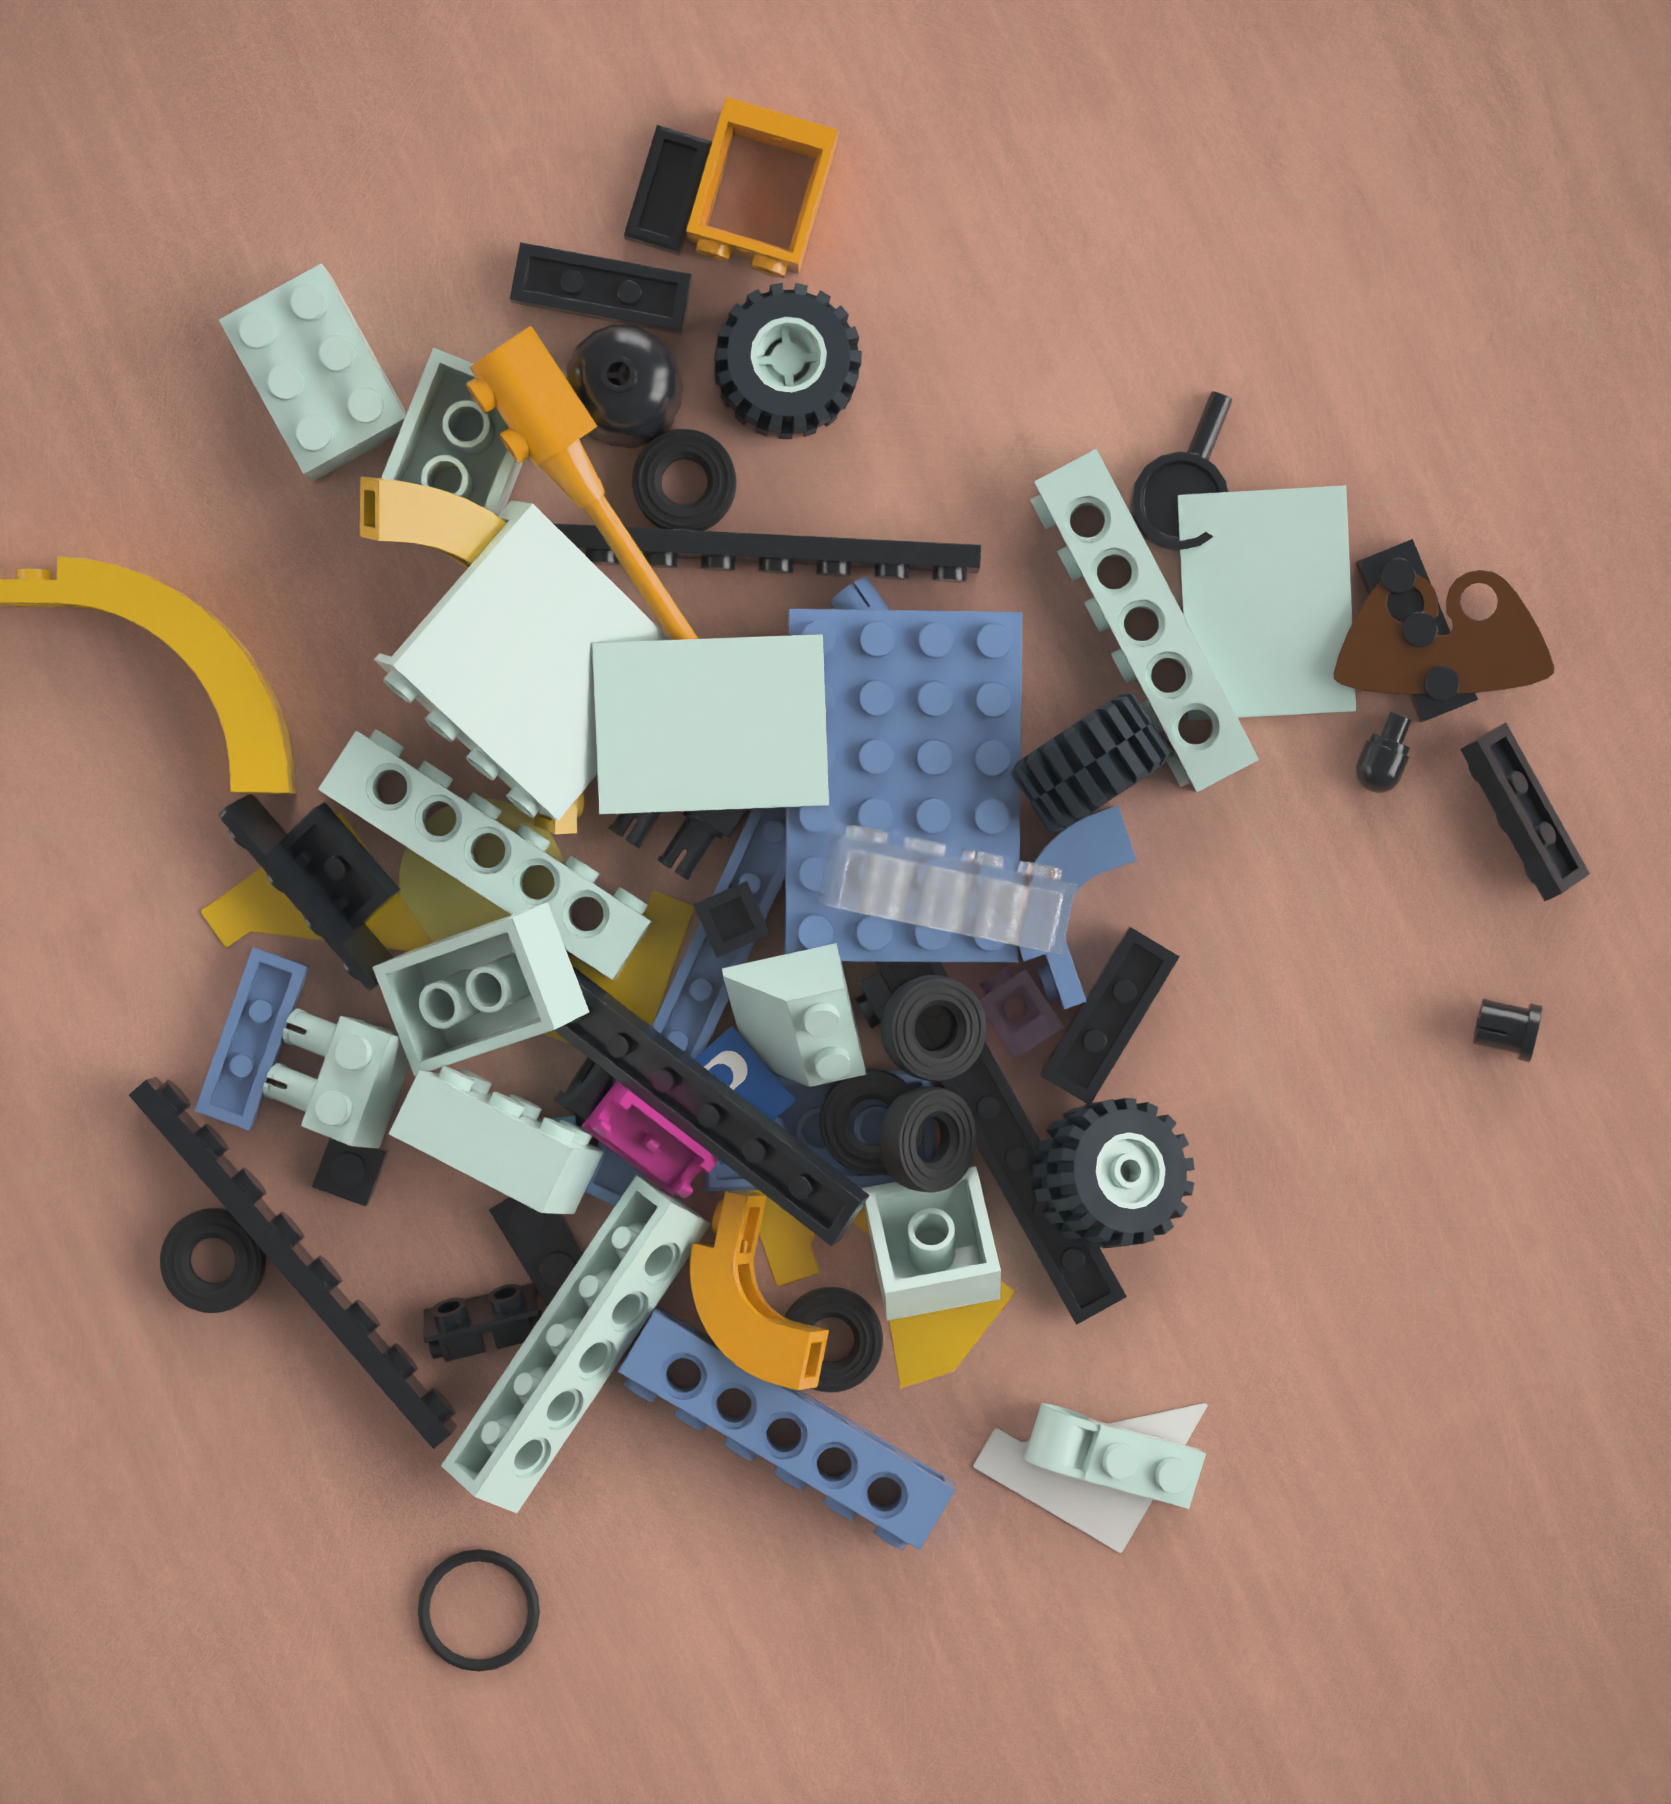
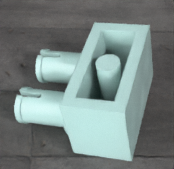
M300 1008L295 1009L291 1012L286 1022L306 1029L307 1032L297 1029L294 1031L284 1027L283 1041L286 1044L295 1045L325 1057L318 1079L290 1069L282 1063H276L266 1077L282 1082L287 1087L281 1084H276L275 1086L264 1082V1097L305 1111L301 1124L304 1128L350 1146L379 1149L409 1067V1061L397 1031L368 1020L340 1016L338 1023L335 1024L306 1013V1011Z

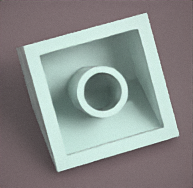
M837 943L722 968L738 1032L772 1072L808 1087L866 1075L858 1027Z
M977 1167L968 1168L958 1183L947 1190L939 1192L914 1191L903 1187L897 1182L862 1188V1190L870 1195L865 1202V1210L875 1270L887 1321L1000 1299L1001 1269Z

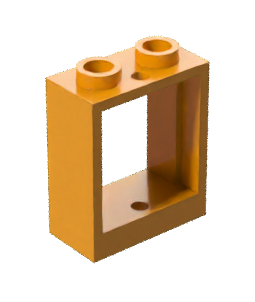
M726 96L686 230L688 241L697 244L695 251L720 261H729L730 254L753 260L752 269L774 277L784 278L786 270L799 274L838 143V129ZM735 135L815 158L789 250L708 226Z

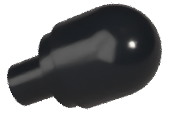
M1390 712L1381 736L1372 733L1370 740H1366L1356 765L1357 779L1365 789L1374 793H1384L1390 791L1399 783L1409 760L1407 754L1410 747L1402 743L1412 720Z

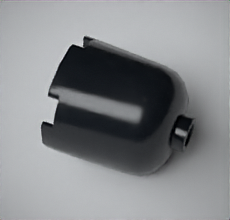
M614 324L593 331L576 346L567 364L566 379L598 426L588 433L591 438L600 440L610 446L634 449L648 444L655 437L665 433L672 427L675 421L674 418L681 406L683 383L674 358L655 335L637 326ZM621 365L618 372H610L613 367ZM629 369L630 378L628 382H626L624 375ZM609 380H619L621 385H614Z

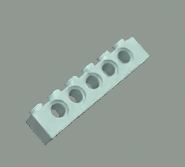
M1097 449L1034 481L1039 495L1030 499L1045 530L1055 525L1066 544L1065 547L1057 551L1072 581L1081 577L1084 578L1093 595V598L1085 601L1084 604L1099 633L1110 628L1120 649L1111 653L1117 668L1126 684L1137 679L1147 698L1146 701L1140 703L1158 732L1164 731L1174 752L1170 753L1166 761L1179 786L1182 787L1191 782L1195 792H1199L1258 761L1259 758ZM1093 506L1101 511L1105 523L1100 533L1096 536L1085 538L1077 535L1072 530L1070 525L1071 516L1078 508ZM1109 557L1122 558L1131 568L1132 575L1130 581L1120 589L1106 588L1097 577L1099 565ZM1137 608H1146L1152 611L1158 620L1157 633L1146 641L1132 639L1124 628V620L1127 614ZM1164 659L1177 661L1185 672L1184 684L1179 690L1172 693L1158 690L1151 679L1152 668L1157 662ZM1191 710L1205 713L1212 723V731L1209 738L1197 745L1184 741L1178 731L1180 718Z
M375 729L370 738L363 733L355 731L318 790L511 915L548 902L565 949L610 979L615 980L653 922L642 915L648 904L620 886L614 895L608 893L594 883L600 873L572 855L569 856L565 864L545 852L551 843L549 840L524 824H521L516 832L497 821L502 812L501 809L472 792L467 801L448 789L453 778L425 760L419 769L399 757L405 747L379 730ZM400 772L407 781V793L400 802L390 805L386 804L378 794L379 781L387 773ZM439 803L449 804L456 813L455 827L444 836H435L430 832L426 824L429 810ZM494 834L504 842L505 856L497 866L485 868L476 860L475 846L483 836ZM545 866L554 876V888L547 897L536 900L525 892L523 879L527 871L532 867ZM584 897L596 899L603 908V920L592 931L579 929L574 924L571 916L574 904Z
M636 1175L441 1466L474 1497L518 1513L691 1255L692 1243H699L711 1223L674 1195L673 1197L664 1189Z

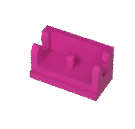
M618 1080L581 1126L673 1197L676 1193L682 1198L688 1197L693 1192L690 1183L700 1171L710 1173L719 1161L716 1156Z

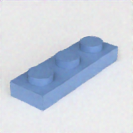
M252 947L195 1112L248 1131L253 1129L264 1099V1082L269 1083L271 1079L266 1076L277 1062L284 1042L282 1038L284 1027L289 1028L290 1023H287L286 1020L297 1006L310 969L309 965L258 947Z

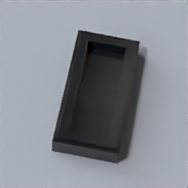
M660 125L656 126L624 232V239L680 256L712 141Z

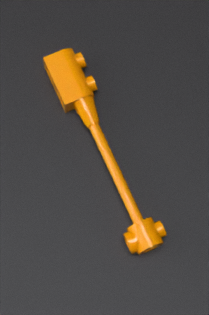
M532 326L471 365L469 368L476 378L466 383V386L475 402L485 414L496 408L509 428L500 433L499 436L515 461L520 464L530 458L534 466H539L580 509H585L671 640L698 639L604 497L605 490L579 440L598 426Z

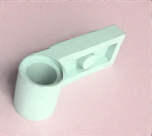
M1041 1403L1024 1460L1056 1473L1189 1509L1206 1453L1198 1448L1093 1420L1064 1407Z

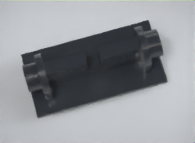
M533 1283L522 1286L506 1284L494 1289L490 1294L465 1300L462 1298H449L437 1303L432 1308L424 1309L423 1339L425 1343H429L432 1358L438 1359L443 1357L445 1362H450L486 1352V1346L482 1333L492 1331L497 1349L524 1343L543 1314L541 1309L538 1310L537 1289Z

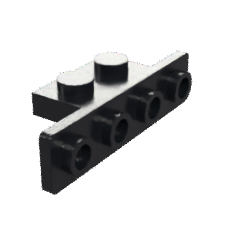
M248 794L226 806L218 816L229 829L233 840L252 855L266 872L270 883L277 890L284 893L302 913L308 927L315 934L322 937L339 956L345 970L354 979L360 981L366 989L372 990L377 987L379 983L372 967L394 957L365 923L401 889L326 802L313 808L288 834L252 794Z

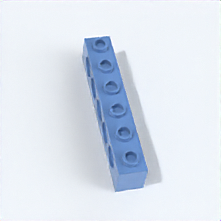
M658 1305L654 1308L618 1371L628 1377L624 1385L635 1394L651 1402H654L657 1395L677 1406L674 1415L684 1423L699 1431H704L707 1425L727 1436L724 1445L733 1452L750 1461H754L757 1454L777 1466L774 1474L782 1481L801 1491L809 1484L827 1495L824 1504L830 1509L850 1520H854L857 1514L863 1516L877 1525L873 1532L879 1538L898 1549L903 1550L908 1543L920 1550L955 1492L954 1481L803 1391L775 1385L748 1374L728 1359L715 1345L710 1336ZM680 1358L690 1359L698 1365L701 1371V1378L692 1386H678L669 1377V1365ZM729 1388L741 1389L749 1396L751 1407L743 1415H727L719 1407V1395ZM778 1418H789L799 1425L801 1435L791 1445H778L768 1435L767 1429L769 1425ZM837 1447L847 1452L851 1459L848 1469L839 1475H830L822 1471L817 1460L824 1450ZM888 1477L895 1480L901 1488L898 1498L889 1504L874 1502L869 1497L867 1490L875 1479Z

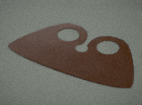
M1476 570L1460 576L1449 588L1446 598V612L1453 622L1452 631L1447 635L1437 634L1435 640L1424 647L1412 646L1405 640L1402 632L1404 622L1394 619L1388 612L1387 600L1391 592L1380 581L1366 598L1356 615L1339 652L1333 673L1335 681L1357 690L1391 694H1427L1424 688L1426 674L1437 666H1447L1457 673L1460 686L1456 694L1505 690L1532 685L1548 679L1554 674L1555 667L1537 624L1517 592L1503 577L1495 572ZM1416 574L1413 587L1419 590L1423 596L1424 607L1422 612L1430 614L1435 619L1439 614L1436 591L1427 579ZM1471 584H1486L1496 593L1498 600L1497 608L1493 615L1487 619H1471L1462 610L1460 603L1461 595Z

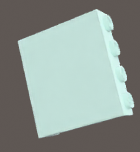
M511 500L498 515L499 518L506 522L505 526L391 657L379 653L374 661L388 673L383 682L396 695L408 703H411L415 698L430 712L425 718L430 727L450 742L457 737L471 750L466 759L474 768L490 780H494L496 776L500 777L511 788V791L506 796L517 808L531 818L540 813L559 820L598 774L592 643L670 639L534 504Z

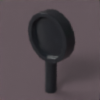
M1211 391L1188 451L1161 455L1145 466L1133 484L1130 500L1133 519L1143 536L1160 548L1180 551L1201 546L1214 537L1204 532L1196 538L1180 540L1178 495L1228 492L1226 480L1217 467L1209 461L1233 400L1219 392Z

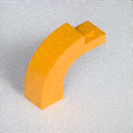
M725 1191L724 1200H721L716 1206L712 1220V1230L717 1234L715 1242L692 1243L690 1280L694 1303L699 1317L715 1345L728 1359L748 1374L763 1381L794 1390L815 1388L818 1386L829 1330L789 1320L777 1313L765 1301L756 1282L754 1257L767 1196L749 1191Z

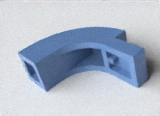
M1119 806L1084 817L1056 834L1034 858L1019 889L1017 936L1020 961L1024 962L1043 955L1046 965L1037 968L1042 988L1047 1000L1050 1001L1058 998L1063 1009L1087 1002L1065 938V917L1069 904L1079 888L1091 878L1137 861Z

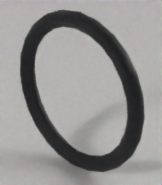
M481 1549L462 1551L448 1557L436 1566L425 1580L418 1603L419 1626L425 1641L434 1653L448 1664L463 1670L477 1672L495 1670L511 1663L520 1656L535 1635L540 1614L537 1591L532 1579L525 1570L510 1557L495 1551ZM477 1561L493 1563L511 1573L522 1586L528 1607L527 1622L517 1642L500 1655L479 1660L465 1658L444 1646L437 1637L430 1618L431 1597L442 1577L457 1566Z

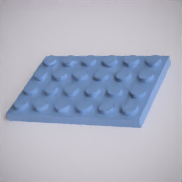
M787 610V636L823 634L829 805L785 807L784 955L837 943L841 961L1018 962L1017 912L1019 904L1020 788L1010 773L1016 762L1021 760L1023 612Z

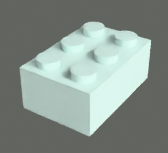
M322 264L313 267L219 319L221 326L301 471L311 481L314 482L398 436L407 413L333 278Z
M433 348L381 478L437 488L468 499L498 516L506 507L523 462L518 464L499 436L500 433L509 427L498 410L494 408L485 414L475 402L466 386V383L476 378L469 368L474 363Z
M548 902L415 948L372 967L414 1076L418 1074L419 1070L431 1071L555 1030L589 1013Z
M443 1066L440 1073L419 1070L389 1135L540 1213H575L604 1153L603 1150L589 1144L592 1137L589 1132L565 1120H560L558 1123L549 1118H544L543 1120L538 1118L542 1108L513 1094L507 1097L497 1092L489 1093L488 1091L492 1083L465 1069H460L458 1072Z

